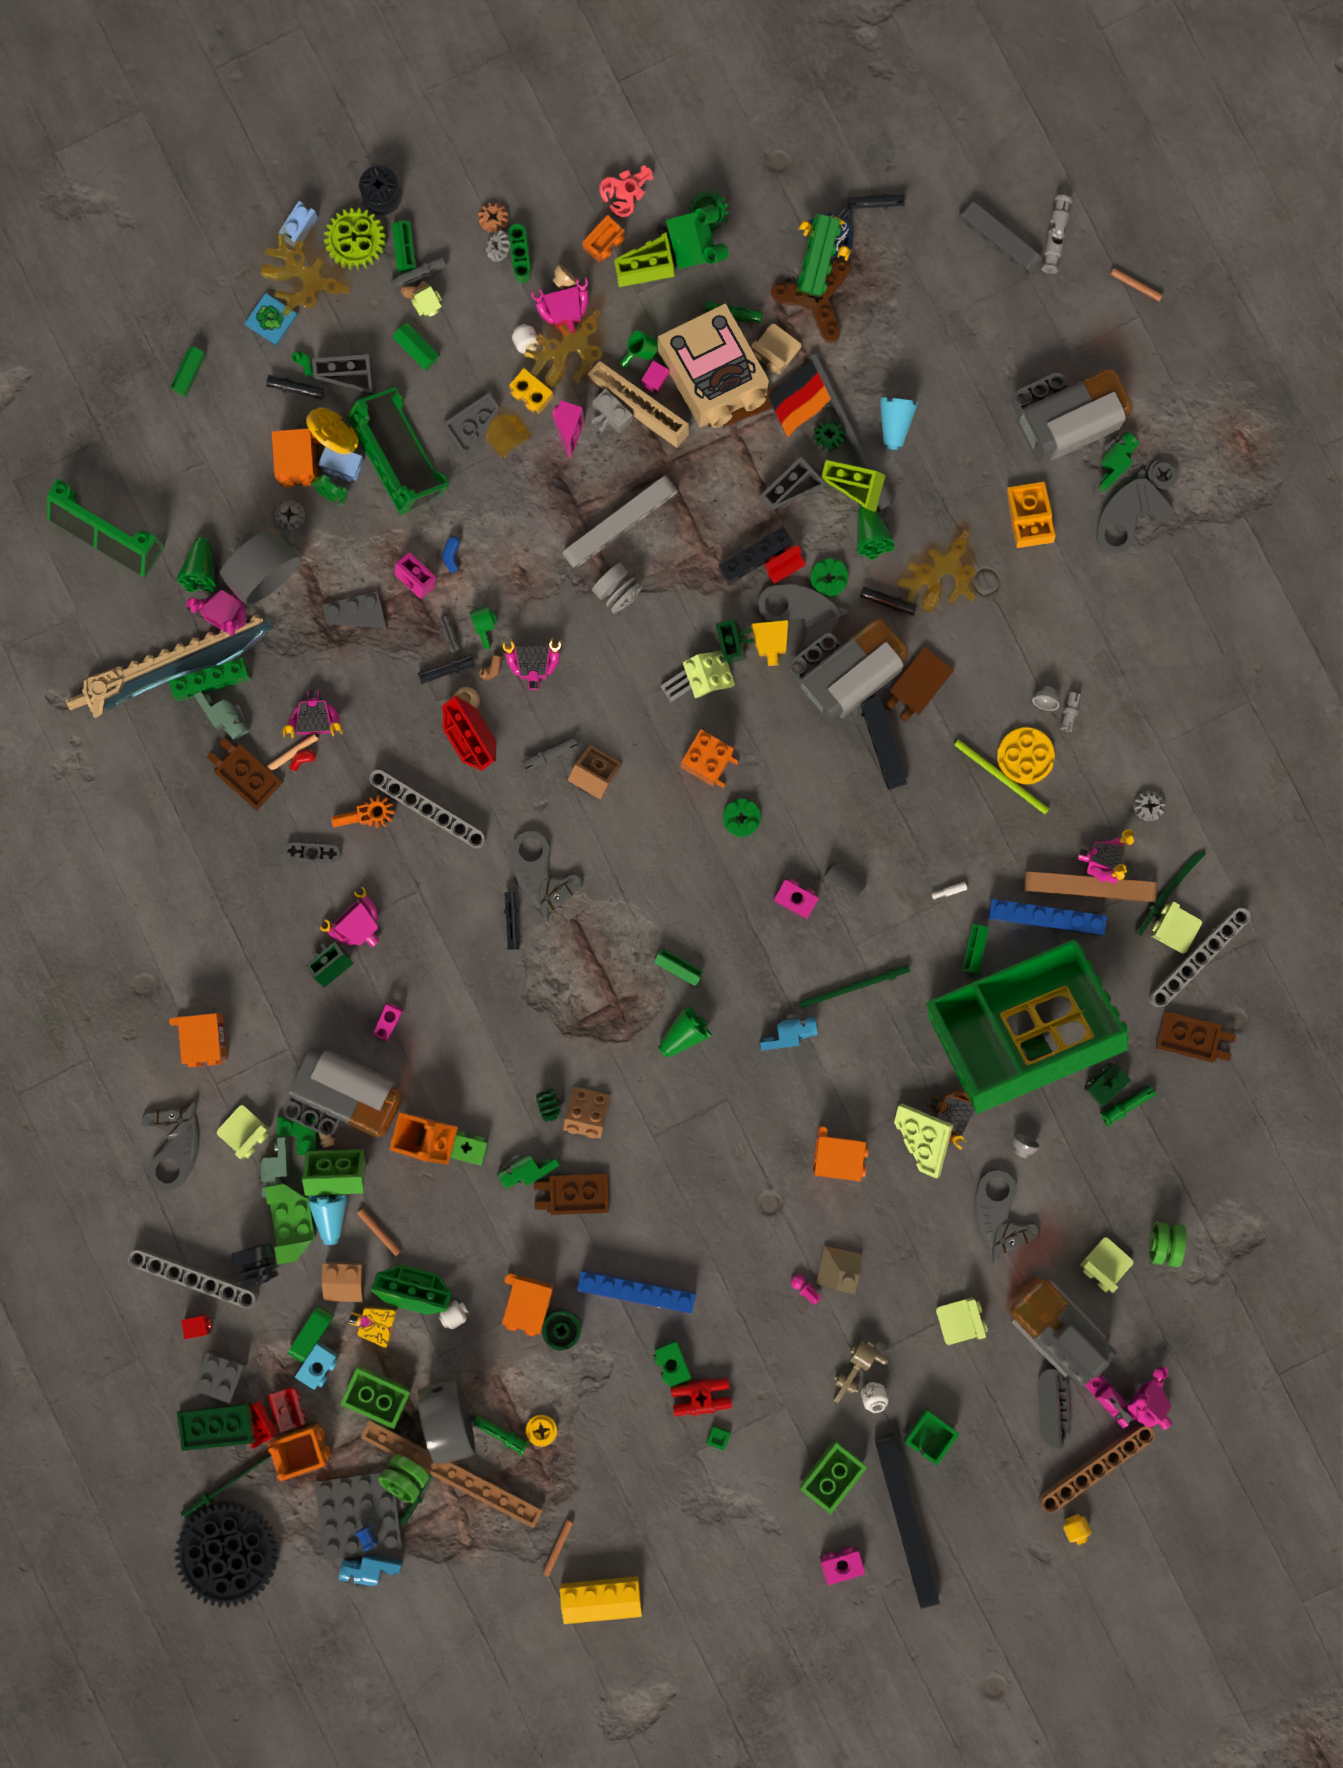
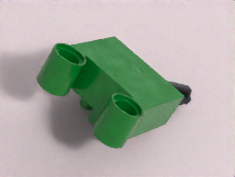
M709 205L698 208L693 213L667 219V225L659 223L656 227L658 234L667 233V238L671 240L678 269L706 262L714 264L728 258L729 251L727 246L723 243L714 245L712 240L713 233L709 228V224L719 219V211L716 206Z

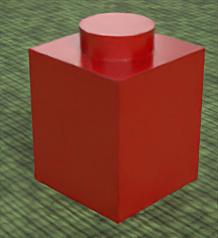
M208 1314L181 1320L184 1340L208 1335L211 1333V1329H213L212 1320L208 1318Z

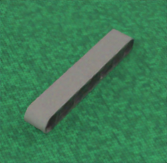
M667 476L662 477L563 551V556L573 569H576L672 498L678 490Z
M375 770L370 774V782L373 786L473 848L479 849L485 845V835L475 827L384 771ZM377 775L384 776V781L381 784L375 783L374 779ZM399 785V793L392 794L391 787ZM412 794L416 795V802L408 804L407 797ZM428 804L432 805V812L430 814H424V806ZM448 815L449 821L446 824H441L439 822L440 816ZM460 824L465 826L463 834H457L455 831L456 827ZM476 834L482 837L479 844L472 843V837Z
M1245 908L1231 911L1150 993V1004L1154 1007L1166 1006L1249 922V911ZM1237 912L1242 913V922L1237 921ZM1225 925L1230 929L1228 936L1222 932V928ZM1211 939H1214L1217 943L1215 949L1209 946ZM1198 952L1203 955L1201 963L1197 962L1195 958ZM1184 966L1190 969L1188 976H1184L1182 973ZM1170 980H1174L1177 984L1174 990L1169 988ZM1158 993L1163 996V1001L1160 1004L1155 1000V996Z
M137 1249L131 1252L128 1257L129 1264L134 1268L237 1306L249 1308L258 1301L257 1292L251 1288L239 1286L235 1282L148 1250ZM137 1253L143 1256L142 1263L136 1262L135 1255ZM154 1260L160 1261V1270H156L153 1267ZM173 1266L179 1269L178 1277L173 1276L171 1273ZM191 1273L196 1274L198 1278L196 1283H192L189 1280ZM209 1280L215 1282L216 1288L214 1290L208 1288L207 1283ZM227 1287L233 1288L234 1295L232 1297L226 1294L225 1290ZM245 1293H248L252 1296L251 1303H246L244 1301L243 1297Z

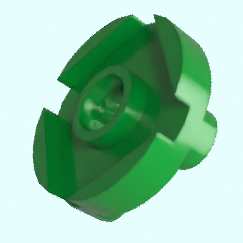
M325 475L313 479L311 486L315 485L317 487L315 489L317 493L331 502L337 500L339 501L338 505H344L347 500L346 494L348 493L345 488L339 485L338 487L331 483L332 480Z
M824 559L816 563L810 575L812 588L828 598L838 596L844 591L849 579L848 571L844 564L835 559ZM827 573H831V576L835 577V579H832V583L824 580Z
M747 799L732 801L723 812L724 827L736 837L750 836L757 830L761 822V814L754 802ZM740 813H743L744 816H747V819L744 820V823H740V820H736V816H739Z

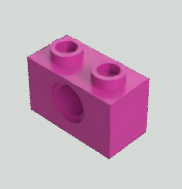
M410 552L395 565L394 575L420 599L434 589L437 577Z
M789 879V881L784 880L773 901L808 919L819 899L816 897L817 893L808 888L806 890L799 887L800 884L792 879ZM793 893L801 894L802 901L800 903L793 902Z
M849 1546L843 1548L840 1553L829 1552L823 1555L824 1558H820L828 1586L865 1574L857 1547ZM841 1560L847 1562V1566L843 1569L837 1567V1563Z

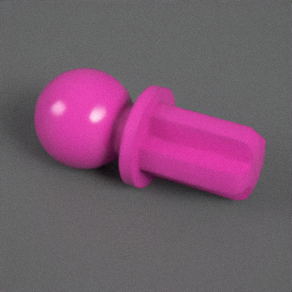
M796 1274L791 1278L792 1287L796 1290H801V1296L804 1295L814 1305L820 1301L821 1296L811 1287V1283L806 1284V1279L803 1275Z

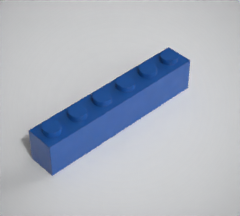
M996 899L989 900L987 913L988 920L1096 936L1105 935L1107 916Z
M581 1270L577 1289L580 1292L691 1314L696 1292L587 1270Z

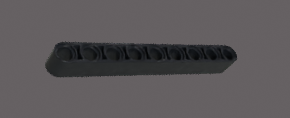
M894 1435L874 1439L920 1608L924 1609L939 1605L938 1594Z

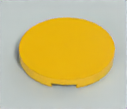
M320 407L310 411L306 417L307 426L314 437L324 446L340 454H351L357 448L359 441L355 430L352 427L349 428L340 420L342 418L340 415Z
M1017 728L1009 732L1002 739L998 747L997 761L1000 770L1018 784L1028 785L1041 781L1050 773L1054 765L1055 753L1051 740L1046 734L1035 728Z

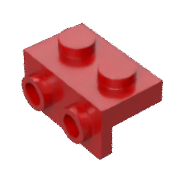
M790 545L782 551L783 554L778 557L773 555L766 560L767 563L764 569L773 584L783 580L806 565L798 545L795 547Z
M289 1387L268 1394L278 1433L305 1425L306 1415L304 1410L300 1408L299 1401H301V1398L295 1387Z
M260 1400L251 1404L255 1443L250 1444L252 1449L278 1435L275 1425L269 1419L266 1409Z

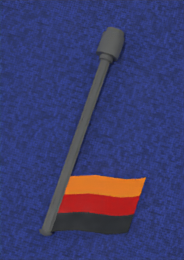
M819 353L811 354L809 357L810 361L796 375L778 386L768 398L787 439L799 426L814 417L831 400L862 467L873 470L819 358ZM883 483L877 505L880 512L894 506L892 502L894 499L886 483Z

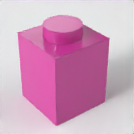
M653 361L642 378L643 388L649 393L655 392L659 394L670 375V370Z

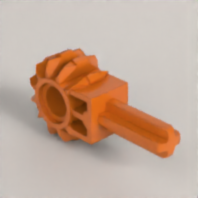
M377 795L376 801L373 797H370L371 804L364 802V805L357 806V811L332 816L331 822L333 827L360 822L361 825L368 824L369 826L375 823L376 828L380 827L381 822L386 827L387 823L385 820L387 819L390 822L393 820L389 817V814H395V811L389 810L393 807V804H387L388 798L386 797L381 801L380 795ZM382 807V815L376 817L374 815L375 808Z

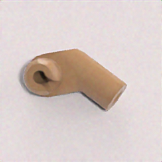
M423 280L417 287L404 285L401 288V294L405 298L412 299L414 298L412 293L428 284Z

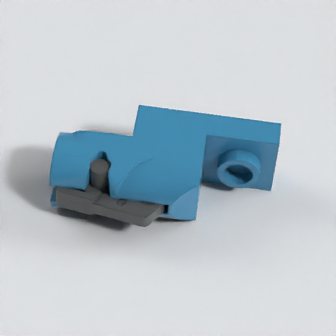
M788 1015L786 1020L777 1024L778 1041H775V1037L763 1038L764 1042L759 1043L760 1050L799 1046V1038L802 1040L817 1035L815 1017Z
M364 1555L362 1563H359V1561L343 1560L339 1580L345 1584L365 1590L368 1586L378 1585L382 1570H385L384 1573L390 1575L400 1573L403 1561L373 1555Z

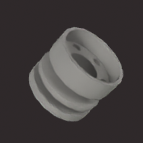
M621 563L611 568L592 588V592L600 600L607 596L610 597L606 602V606L608 608L615 604L611 609L613 614H617L627 608L643 588L640 583L634 585L636 582L635 578L625 581L629 571Z

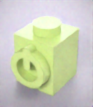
M426 285L412 293L414 298L411 299V302L419 316L422 314L425 316L429 315V317L433 316L442 307L439 303L442 301L437 290L433 291L430 285Z

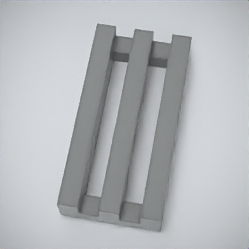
M685 670L660 686L670 702H673L692 689L691 685H689L674 696L670 695V693L689 682L688 677L669 690L666 689L685 676Z

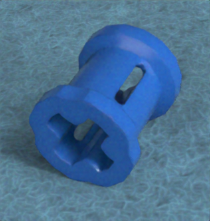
M370 1525L354 1533L355 1536H358L363 1546V1551L369 1550L379 1543L378 1540H375L370 1530Z

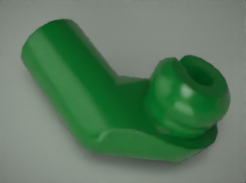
M301 351L293 352L291 354L292 361L303 366L305 376H312L313 366L311 357Z

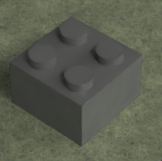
M210 1350L206 1353L193 1390L231 1403L235 1399L247 1363Z

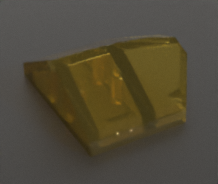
M499 415L490 422L486 440L502 459L528 440L531 435L517 416Z

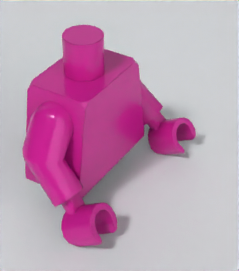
M585 277L586 282L584 284H580L579 279H576L578 287L543 295V292L538 288L539 295L536 297L532 291L530 292L531 297L536 300L535 304L540 316L549 324H554L555 328L564 327L566 335H572L577 332L575 323L581 322V317L586 313L589 303L588 289L585 288L588 285L587 277Z
M222 590L204 599L189 598L187 600L186 607H191V612L196 613L197 609H200L199 611L206 621L231 636L234 635L236 630L244 627L246 624V608L234 592L229 595Z
M1158 1367V1370L1153 1372L1155 1379L1139 1387L1127 1408L1137 1417V1421L1143 1423L1146 1427L1150 1428L1159 1424L1163 1430H1166L1172 1425V1421L1167 1417L1172 1406L1163 1390V1379L1168 1377V1369L1166 1367Z

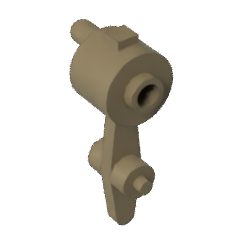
M860 1340L858 1344H853L849 1352L851 1354L849 1361L854 1363V1366L847 1377L843 1374L835 1375L834 1377L836 1380L835 1384L840 1387L833 1399L836 1403H839L846 1391L851 1394L854 1391L856 1393L859 1391L858 1383L853 1381L860 1368L867 1371L874 1359L883 1365L888 1363V1358L878 1353V1349L874 1347L873 1342L868 1340L866 1343Z

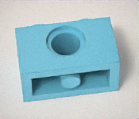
M318 1342L295 1378L313 1390L318 1386L322 1387L327 1380L325 1376L327 1371H332L338 1363L336 1360L338 1354ZM315 1362L323 1365L321 1372H317L314 1369Z

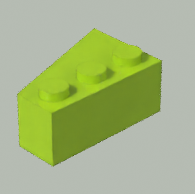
M826 460L821 479L866 509L876 512L885 475L878 471Z

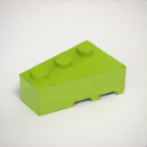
M667 233L662 234L660 238L652 242L651 240L648 241L645 246L637 250L633 249L614 259L619 287L674 277V266Z

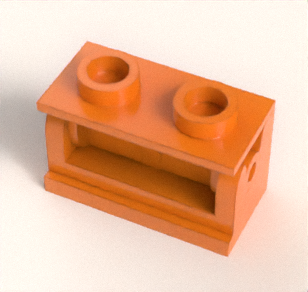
M607 215L582 242L583 249L600 263L603 259L609 258L612 254L611 250L615 246L621 245L625 239V231Z

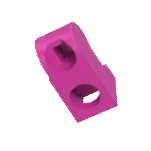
M387 1003L373 1036L388 1042L404 1010L391 1003Z

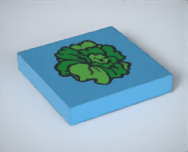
M265 293L244 324L277 346L298 315Z

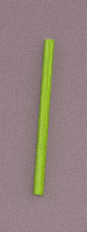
M959 739L956 741L954 746L1043 814L1048 812L1049 808L1008 778Z

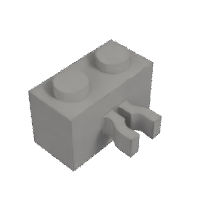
M607 389L592 401L593 408L601 416L595 417L591 423L595 426L597 422L605 419L602 427L599 428L601 433L605 431L609 423L620 434L633 421V415Z

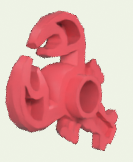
M645 165L641 167V173H637L632 177L629 170L620 173L619 176L623 179L622 181L614 177H606L601 181L599 192L605 202L609 201L606 192L609 193V198L611 199L614 187H616V198L626 200V203L620 201L613 202L614 205L619 206V209L613 205L609 206L616 216L628 217L632 214L635 207L633 196L640 200L645 194L640 187L646 179L652 181L654 178L650 168H646Z

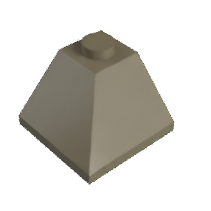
M824 1246L816 1284L856 1294L862 1254Z

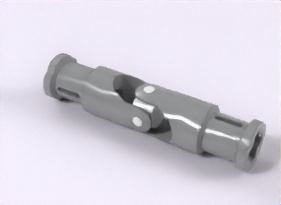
M1057 195L1055 197L1056 207L1055 211L1052 212L1051 229L1044 253L1046 257L1041 268L1046 273H1058V259L1062 254L1065 237L1064 229L1068 224L1069 204L1072 202V198L1066 195ZM1060 240V243L1057 245L1053 241Z

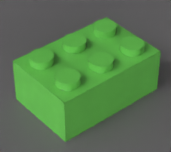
M364 1149L306 1151L302 1177L305 1196L363 1194L366 1174Z
M359 1365L340 1405L394 1429L412 1389Z
M834 1439L799 1484V1488L828 1513L832 1514L867 1469V1466Z

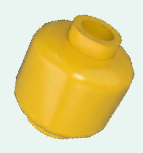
M1075 1514L1065 1519L1063 1529L1068 1541L1072 1543L1077 1542V1545L1087 1542V1537L1091 1535L1092 1531L1086 1517Z

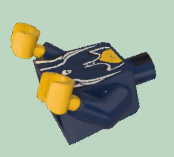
M841 209L837 216L832 212H828L825 216L839 219V225H841L840 235L835 239L834 244L837 245L833 256L838 259L840 255L846 257L845 261H847L853 248V233L850 231L851 225L847 223L851 214L845 209ZM814 218L809 221H802L798 227V230L803 229L805 231L804 236H807L809 231L811 232Z

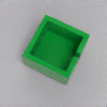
M924 1408L904 1436L903 1441L937 1466L957 1439L959 1433L930 1410Z

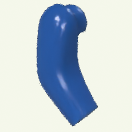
M456 536L448 538L443 552V561L450 573L459 570L456 552L461 541Z

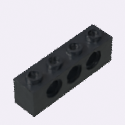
M783 526L719 565L718 571L729 586L767 563L766 560L771 556L782 554V551L790 545L793 546L794 542Z

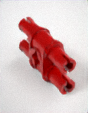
M706 1377L703 1380H689L686 1384L670 1387L671 1397L689 1395L692 1399L690 1403L673 1405L674 1417L690 1414L696 1417V1415L713 1414L717 1410L731 1409V1397L711 1398L712 1391L729 1389L728 1377L713 1380ZM699 1390H701L703 1396H707L703 1398V1404H701L699 1398H696L699 1396Z

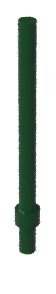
M906 965L897 969L885 970V973L799 1001L800 1007L804 1008L885 980L897 979V976L909 973L910 968Z

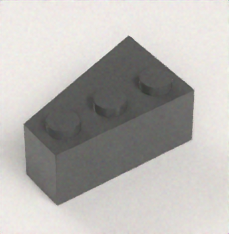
M369 354L312 358L313 377L317 381L372 395L375 394L372 358Z
M800 456L757 499L770 512L825 486L826 483Z

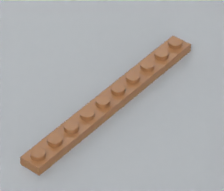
M369 1420L361 1436V1439L392 1455H401L412 1460L424 1469L426 1473L532 1528L535 1527L543 1509L453 1462L435 1464L428 1449L372 1420Z

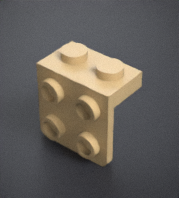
M771 324L759 341H754L750 348L759 362H763L770 371L781 375L800 350L801 343L777 325Z

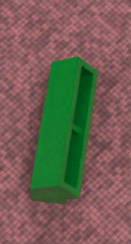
M401 220L397 223H391L398 273L407 272L416 268L411 224L409 221Z
M408 323L398 328L392 336L424 370H429L437 363L440 355Z
M189 346L170 386V389L175 393L187 397L206 357L203 351L195 346Z
M972 924L962 971L976 975L979 974L989 927Z
M663 948L654 961L656 965L693 986L697 985L703 974V971Z

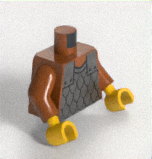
M965 1090L952 1091L949 1095L945 1094L943 1100L932 1096L928 1107L937 1111L934 1117L953 1125L949 1141L954 1143L958 1149H963L959 1146V1142L965 1141L967 1143V1140L962 1135L974 1112V1108Z

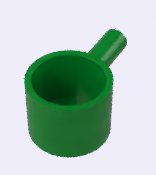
M641 331L633 332L627 342L628 353L621 360L620 365L626 368L635 356L644 360L653 358L658 349L657 339Z
M486 605L469 611L476 633L480 635L484 650L491 648L487 631L495 629L494 624L497 623L493 609H488Z

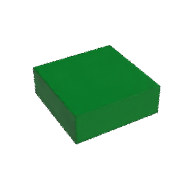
M713 1425L706 1444L724 1451L731 1432Z

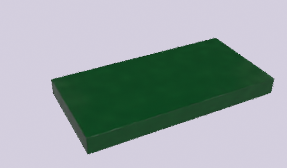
M250 1403L177 1412L182 1451L255 1443Z

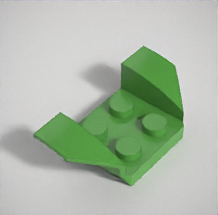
M285 1184L265 1187L267 1205L270 1204L275 1232L277 1246L274 1249L277 1265L295 1262L316 1237L312 1212L308 1204L309 1198L302 1196Z

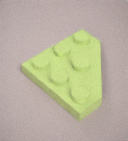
M901 1103L898 1105L894 1123L897 1129L901 1130L910 1154L913 1153L920 1172L934 1178L940 1177L953 1125Z

